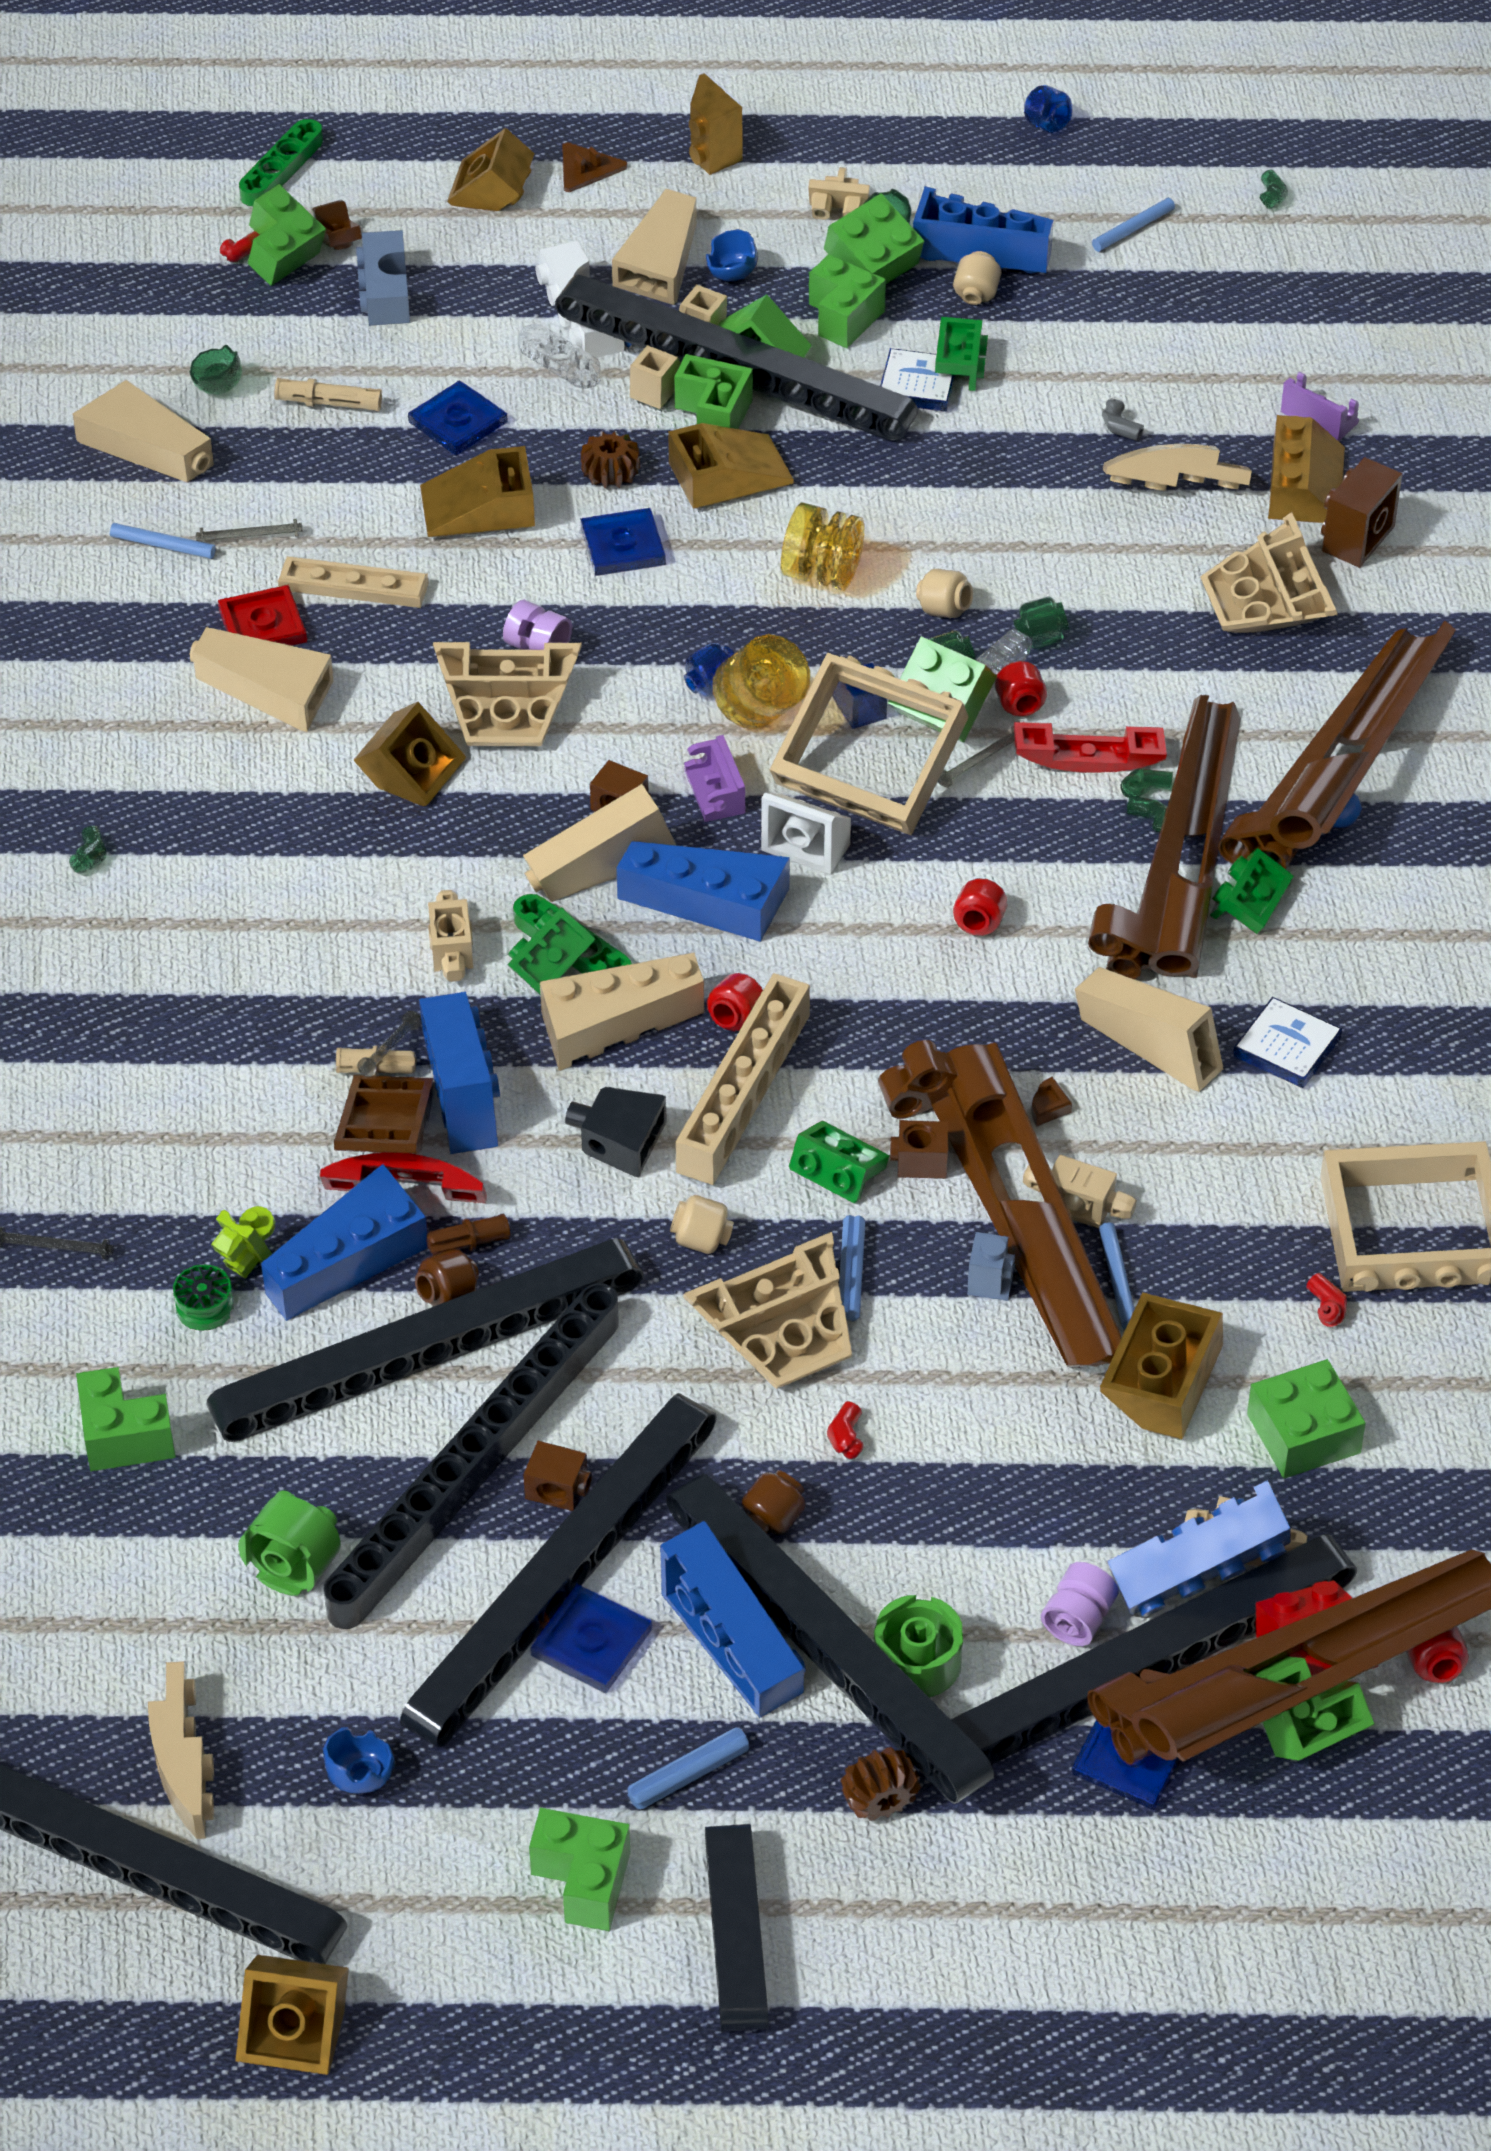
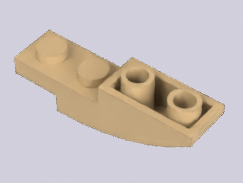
M1167 444L1142 448L1117 456L1104 462L1103 471L1111 475L1110 481L1131 484L1132 479L1146 481L1145 487L1166 491L1167 485L1176 487L1179 473H1184V480L1204 483L1205 477L1217 479L1218 486L1231 489H1239V484L1249 485L1252 473L1246 466L1218 462L1220 450L1216 446L1200 444Z
M184 1661L166 1662V1700L148 1701L149 1727L156 1765L168 1799L183 1824L196 1839H206V1821L214 1820L213 1793H206V1781H214L213 1754L204 1753L202 1736L196 1737L195 1717H188V1706L196 1705L195 1679H187Z

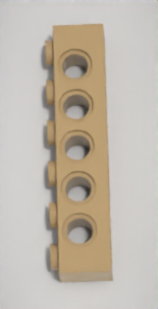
M772 974L675 1142L676 1173L714 1185L810 1016L809 984L779 974Z

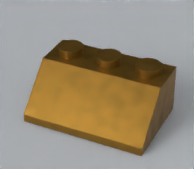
M1277 415L1268 519L1283 520V517L1292 512L1296 521L1324 523L1327 515V509L1324 508L1326 497L1331 489H1337L1343 482L1345 447L1311 417Z
M1142 1292L1100 1385V1392L1142 1429L1183 1439L1223 1347V1313Z

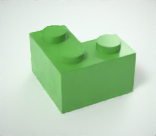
M280 184L254 201L249 226L259 236L253 239L248 265L272 286L320 253L326 228Z
M828 254L809 272V305L819 309L818 336L848 348L885 312L886 279Z
M767 294L721 320L718 325L803 358L812 346Z
M686 354L674 376L676 409L697 413V424L705 423L739 429L753 401L752 368Z
M119 1367L76 1373L90 1472L176 1458L166 1394L124 1400Z
M1289 1656L1251 1674L1291 1684H1297L1311 1677L1305 1658ZM1346 1681L1263 1722L1275 1757L1299 1761L1374 1725V1721L1359 1682Z
M546 1808L539 1809L529 1845L531 1875L566 1882L563 1893L565 1923L610 1932L631 1853L630 1824Z

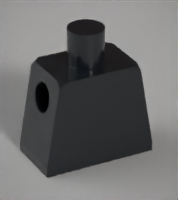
M604 1087L600 1089L592 1107L572 1101L566 1112L565 1124L581 1129L582 1151L586 1155L639 1178L667 1123L666 1096Z

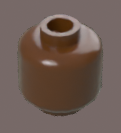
M449 1249L430 1256L421 1262L418 1273L415 1276V1286L418 1295L426 1303L436 1306L476 1291L479 1278L478 1267L472 1259L456 1249Z
M777 1470L775 1474L770 1472L762 1473L744 1495L742 1508L766 1534L771 1532L776 1535H783L789 1531L805 1510L806 1502L802 1495L805 1489L793 1477L781 1470Z

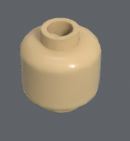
M976 251L964 256L959 261L953 282L955 292L968 304L977 305L981 302L990 301L995 297L1002 273L1000 265L992 255L986 252Z
M931 569L919 581L916 588V597L920 601L923 611L928 615L957 618L970 607L973 599V587L968 582L967 577L960 571Z
M693 1195L686 1202L679 1201L671 1223L670 1232L676 1233L675 1239L678 1245L705 1254H711L717 1249L719 1243L727 1245L734 1222L727 1220L728 1209L723 1203Z

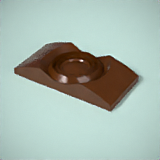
M354 1075L334 1139V1150L419 1154L422 1150L425 1124L429 1122L434 1078Z

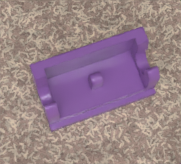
M1298 372L1296 384L1295 380L1288 378L1283 385L1280 412L1287 416L1313 418L1337 441H1340L1358 424V401L1351 398L1348 409L1344 405H1338L1326 397L1307 389V377L1305 374Z
M724 735L716 736V739L691 745L687 749L689 755L705 753L699 759H691L684 762L685 774L705 822L744 814L745 785Z

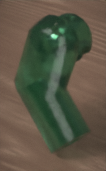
M1270 169L1262 174L1261 182L1267 190L1260 194L1259 199L1267 209H1272L1277 203L1280 205L1286 199L1288 189L1274 170Z
M1137 768L1121 781V792L1127 798L1136 799L1151 789L1171 790L1173 772Z
M1130 795L1126 813L1154 819L1152 824L1153 830L1160 833L1167 806L1158 800Z
M91 825L82 830L81 835L84 845L76 850V854L69 858L70 867L78 874L85 873L87 869L92 870L106 859L105 844L100 829L97 826Z

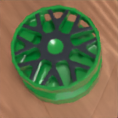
M195 1265L178 1275L173 1284L177 1317L188 1328L199 1331L213 1330L222 1326L230 1319V1312L234 1309L231 1281L225 1271L212 1265ZM199 1271L201 1276L194 1277L193 1272ZM213 1271L216 1272L214 1277L210 1276Z

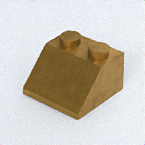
M703 73L698 77L690 103L689 128L691 131V146L689 154L696 165H699L711 175L743 161L742 106Z
M504 128L462 159L447 202L451 206L499 211L508 204L514 205L524 194L523 186L532 171L530 165L535 153L507 128Z
M418 701L392 713L353 761L377 788L420 806H426L461 765L466 756Z
M257 1955L245 1969L236 2061L328 2075L344 2016L349 1968Z

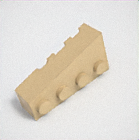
M695 953L540 982L541 1012L559 1071L571 1067L572 1060L587 1055L590 1059L603 1054L604 1048L623 1040L627 1044L638 1040L639 1035L644 1031L652 1028L659 1031L704 1013V980Z

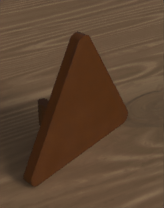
M569 142L562 144L565 192H572L628 168L626 161L597 152L592 146L587 149Z

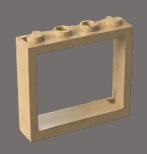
M827 652L769 770L775 783L779 786L912 835L969 717L964 703L953 698L950 692L943 691L939 694L928 690L925 684L915 679H908L906 682L896 678L893 673L885 668L875 666L874 669L861 665L852 656L845 658ZM839 681L946 720L905 805L798 765Z
M1486 1141L1324 1150L1320 1178L1342 1292H1368L1383 1289L1409 1290L1418 1287H1453L1455 1285H1489L1491 1283V1248L1357 1256L1344 1187L1476 1180L1491 1246V1161Z

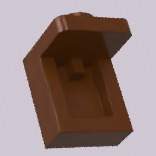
M337 200L312 209L314 218L326 228L322 243L333 247L334 250H341L353 246L352 241L362 239L360 225L349 219L345 201Z

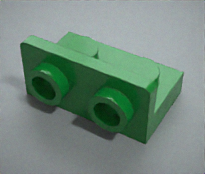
M941 317L935 373L969 376L968 390L975 391L977 378L984 379L986 358L979 356H986L988 335H981L983 320Z
M1258 848L1247 858L1241 855L1230 867L1227 874L1231 876L1229 882L1225 881L1215 892L1212 900L1216 904L1209 914L1216 920L1227 911L1256 934L1264 928L1294 875Z
M562 907L556 913L549 909L534 925L539 931L528 942L523 937L507 954L512 958L507 964L508 967L518 974L540 996V982L561 978L596 940Z
M822 1120L798 1134L789 1169L840 1197L856 1203L861 1199L865 1182L886 1169L890 1155Z

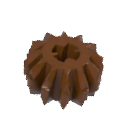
M616 430L612 434H605L601 431L599 437L589 436L588 443L582 445L580 453L581 470L584 477L590 479L592 485L602 483L605 489L609 485H615L620 488L622 482L632 483L634 475L639 474L640 451L637 442L631 441L629 434L618 436Z
M887 1747L881 1752L872 1750L871 1754L866 1757L859 1756L856 1764L845 1768L846 1774L840 1780L843 1787L842 1792L850 1809L855 1812L857 1818L867 1817L869 1821H875L880 1816L889 1818L896 1811L903 1812V1806L913 1803L916 1800L915 1794L921 1789L919 1775L912 1760L907 1757L904 1750L895 1751L892 1747Z

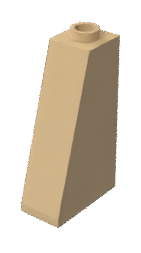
M670 189L664 190L613 257L612 280L614 287L675 305L697 225L696 197Z
M127 380L73 413L76 440L86 446L184 482H189L214 465L211 438Z
M206 627L199 641L195 640L190 651V661L194 662L196 679L301 731H308L334 682L332 660L329 654Z
M641 784L524 854L523 857L530 868L524 874L536 893L543 890L549 901L553 902L617 878L616 867L631 841L675 846L676 844L659 808Z
M1098 967L1075 988L1082 1021L1189 1088L1200 1092L1223 1070L1211 1007Z

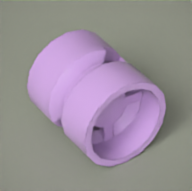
M525 599L518 601L513 606L503 628L504 642L520 650H544V643H569L572 634L570 619L553 611L545 612L543 607Z
M1075 1562L1068 1567L1057 1586L1058 1593L1051 1596L1040 1616L1043 1625L1054 1637L1073 1646H1085L1090 1644L1103 1621L1102 1617L1107 1615L1119 1594V1590L1114 1579L1101 1568L1086 1562Z

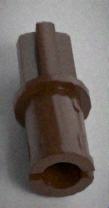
M504 1213L472 1222L469 1219H463L460 1225L429 1232L427 1234V1245L432 1255L449 1249L461 1250L468 1248L469 1251H475L478 1245L510 1239V1227Z

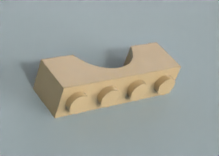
M696 285L680 304L679 311L718 326L721 320L726 318L727 296ZM647 345L630 365V398L661 409L675 392L674 376L681 364L678 357Z

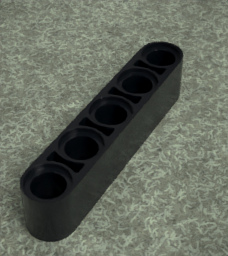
M751 1824L705 1827V1845L721 2032L768 2029V2005Z

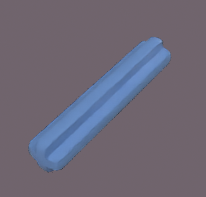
M848 1215L843 1219L839 1289L846 1320L856 1321L860 1317L865 1219L860 1215L855 1217Z
M733 1728L636 1781L627 1788L630 1801L636 1809H644L742 1755L749 1749V1741L740 1728Z

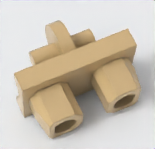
M844 167L839 168L838 177L825 176V180H809V203L812 206V217L814 219L826 220L830 218L831 208L843 209L844 217L870 200V185L859 184V179L847 178V168Z

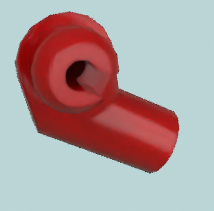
M253 231L236 243L232 239H226L220 246V254L227 257L229 262L240 261L250 254L253 239L259 236V234Z
M1316 1273L1310 1278L1306 1288L1321 1301L1320 1308L1317 1311L1319 1320L1327 1327L1338 1326L1346 1317L1347 1296L1321 1273Z
M846 1401L828 1426L827 1437L838 1454L842 1452L847 1459L852 1460L864 1448L863 1442L856 1437L857 1433L853 1428L861 1417L862 1410L857 1404Z

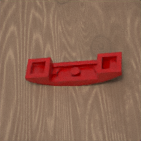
M1014 722L1016 754L1026 760L1049 768L1083 773L1119 772L1153 765L1166 760L1167 757L1164 729L1161 727L1126 726L1124 737L1053 734L1052 723Z
M405 1153L364 1154L340 1160L320 1170V1179L326 1190L350 1191L379 1166L384 1164L396 1180L442 1184L441 1188L445 1200L486 1204L487 1200L483 1183L473 1175L450 1163L423 1155Z

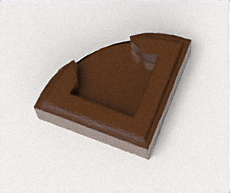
M1053 1077L1044 1080L1033 1097L1031 1114L1036 1127L1072 1113L1071 1101Z

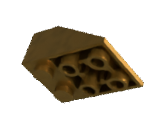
M705 423L668 431L669 465L693 509L794 483L793 477L769 434Z
M525 446L490 449L420 485L428 537L535 526L534 497Z

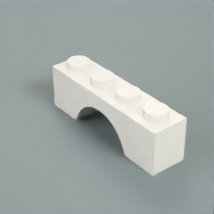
M578 240L539 250L540 264L535 267L537 279L540 285L545 284L551 306H555L556 298L573 276L582 275L590 278L589 260ZM558 313L561 325L563 327L567 326L569 329L573 347L579 348L585 361L624 351V341L569 321Z

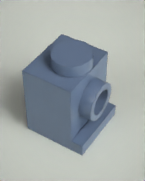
M976 1232L969 1262L967 1295L1004 1301L1009 1300L1015 1271V1255L1008 1254L1009 1237Z

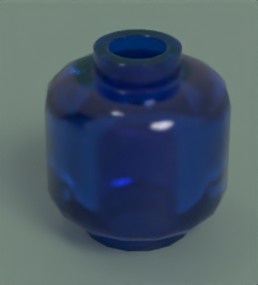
M1048 85L1037 86L1026 98L1024 104L1026 120L1032 126L1050 133L1058 132L1069 123L1072 117L1073 104L1071 98L1057 88Z
M708 643L685 660L686 674L684 675V681L693 693L699 692L704 697L713 698L738 680L739 660L734 651L727 645L721 646L718 643Z

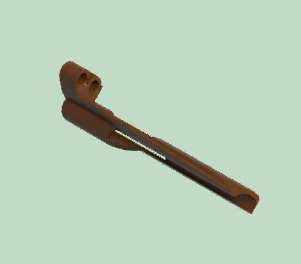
M1444 621L1437 633L1431 636L1416 637L1411 635L1407 628L1395 631L1260 810L1239 815L1233 820L1218 844L1220 855L1226 861L1233 864L1241 855L1247 858L1258 848L1283 868L1287 869L1299 849L1312 846L1319 840L1322 833L1330 832L1455 634L1456 629L1447 621ZM1338 743L1350 746L1366 744L1361 752L1330 757Z
M1200 695L1193 701L1183 739L1179 767L1138 911L1135 913L1119 905L1102 904L1096 908L1093 915L1088 945L1098 955L1108 956L1106 970L1134 980L1141 975V970L1149 968L1164 976L1179 977L1188 975L1191 978H1197L1213 887L1218 844L1221 837L1240 725V716L1234 702L1229 704L1208 702L1209 695ZM1206 835L1198 883L1192 882L1178 873L1184 837Z
M921 1040L910 1044L902 1053L905 1065L890 1067L878 1078V1085L891 1116L896 1119H905L933 1108L939 1121L948 1122V1138L998 1234L1009 1237L1008 1253L1015 1255V1267L1067 1367H1097L1103 1364H1110L1121 1341V1334L997 1043L965 1045L947 1053L938 1051L935 1043L930 1040ZM1008 1142L1021 1145L1045 1202L1010 1200L992 1157V1152L996 1147Z
M1471 1549L1245 1642L1147 1684L1135 1674L1127 1672L1088 1691L1087 1698L1090 1710L1102 1726L1110 1727L1114 1747L1121 1759L1127 1764L1132 1765L1152 1754L1165 1760L1179 1758L1181 1761H1186L1491 1610V1563L1486 1558L1484 1552ZM1301 1649L1313 1658L1332 1666L1297 1684L1273 1681L1251 1675Z

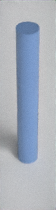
M1168 197L1092 240L1093 248L1100 252L1174 210V201Z
M113 523L110 528V536L209 559H213L216 552V546L209 543Z
M1108 1222L1099 1227V1232L1121 1326L1126 1330L1135 1308L1116 1228L1113 1223Z

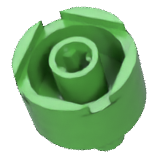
M279 1491L267 1502L241 1536L238 1543L240 1557L246 1567L250 1561L260 1571L256 1578L272 1590L290 1596L299 1595L302 1590L306 1589L309 1592L340 1551L341 1541L335 1528L337 1518L326 1507H315L295 1497L288 1491Z
M907 1595L893 1600L881 1610L874 1630V1643L930 1698L949 1689L960 1676L963 1648L962 1622L956 1611L941 1599L931 1597V1601L916 1599L917 1595Z

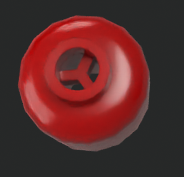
M1017 661L1003 667L997 674L994 682L995 691L1001 706L1007 713L1019 717L1028 716L1038 711L1045 704L1047 687L1040 671L1035 665L1025 661Z
M981 878L968 881L961 888L953 907L954 920L964 932L971 935L985 936L991 934L1000 926L1008 906L1007 896L1003 888L994 881Z
M734 973L728 975L710 992L707 999V1008L711 1018L725 1030L740 1031L763 991L762 987L747 974Z
M1458 1627L1406 1651L1417 1675L1421 1679L1432 1683L1452 1681L1467 1666L1469 1659L1467 1645Z

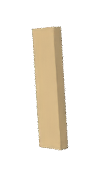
M289 556L286 557L278 579V586L289 585L291 592L421 608L429 584L428 574Z

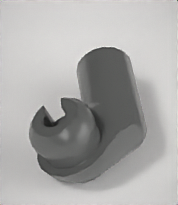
M1113 398L1106 401V408L1102 409V417L1108 430L1114 434L1139 441L1143 434L1144 425L1125 418L1124 414H1122L1125 404L1122 401Z

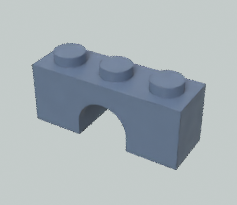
M403 230L362 233L363 247H356L358 268L364 267V269H358L359 290H366L359 291L361 312H368L369 326L410 323Z

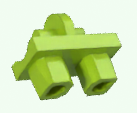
M254 1206L247 1209L241 1215L239 1224L224 1209L216 1218L223 1229L211 1246L225 1258L223 1262L230 1270L245 1279L258 1262L261 1264L272 1255L264 1240L272 1235L276 1221L273 1214L262 1206Z

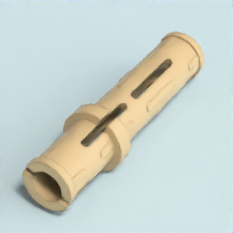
M277 377L274 397L275 400L303 402L306 406L314 407L315 404L380 411L382 389L325 384L308 378L307 381H298Z

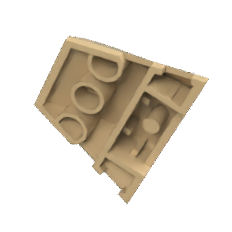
M1292 512L1283 517L1284 523L1271 533L1267 534L1264 531L1258 535V542L1244 552H1234L1200 576L1223 631L1234 633L1261 632L1296 626L1323 617L1338 615L1328 590L1323 585L1308 552L1303 535Z
M433 642V647L466 745L542 746L581 650L582 643H544V650L471 649L470 642Z
M832 1232L796 1246L793 1253L733 1279L723 1282L720 1278L683 1294V1298L776 1389L852 1356L845 1309L842 1305L838 1283L840 1279L839 1272L835 1265Z

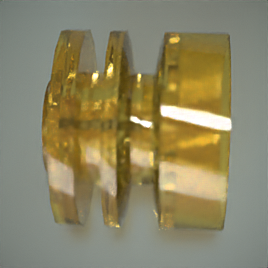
M801 502L795 508L786 529L781 553L782 575L809 582L817 570L819 585L828 586L831 583L832 588L845 591L855 575L862 555L865 531L863 518L855 515H850L847 518L846 513L837 511L829 522V514L826 508Z
M772 634L757 636L718 666L713 677V695L718 708L728 720L739 727L758 729L771 724L804 699L810 687V669L804 654L788 639Z

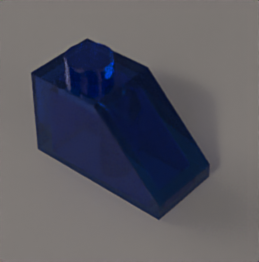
M873 663L861 664L871 669L875 667ZM838 682L832 697L852 729L887 719L886 698L849 684Z

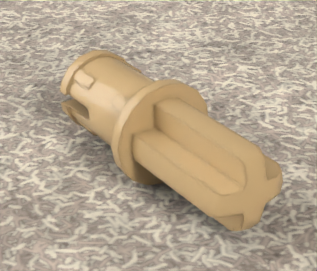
M373 1046L372 1049L337 1048L336 1066H338L336 1067V1073H365L377 1076V1073L412 1074L416 1070L417 1059L413 1051L378 1050V1046Z

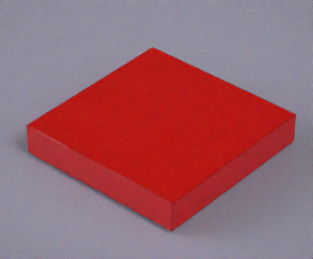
M289 585L218 600L219 611L227 632L289 646L307 643V634Z

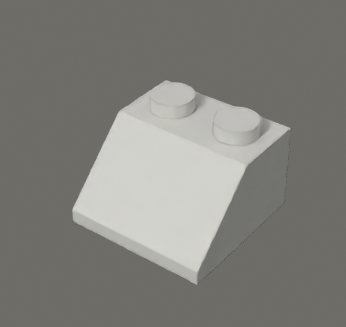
M765 792L762 796L761 850L776 856L790 857V861L831 875L850 845L851 818L783 794Z

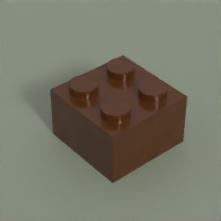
M1366 457L1354 469L1350 468L1346 472L1340 486L1337 489H1331L1326 497L1324 508L1327 509V515L1321 528V535L1324 536L1322 552L1360 568L1395 527L1403 473Z

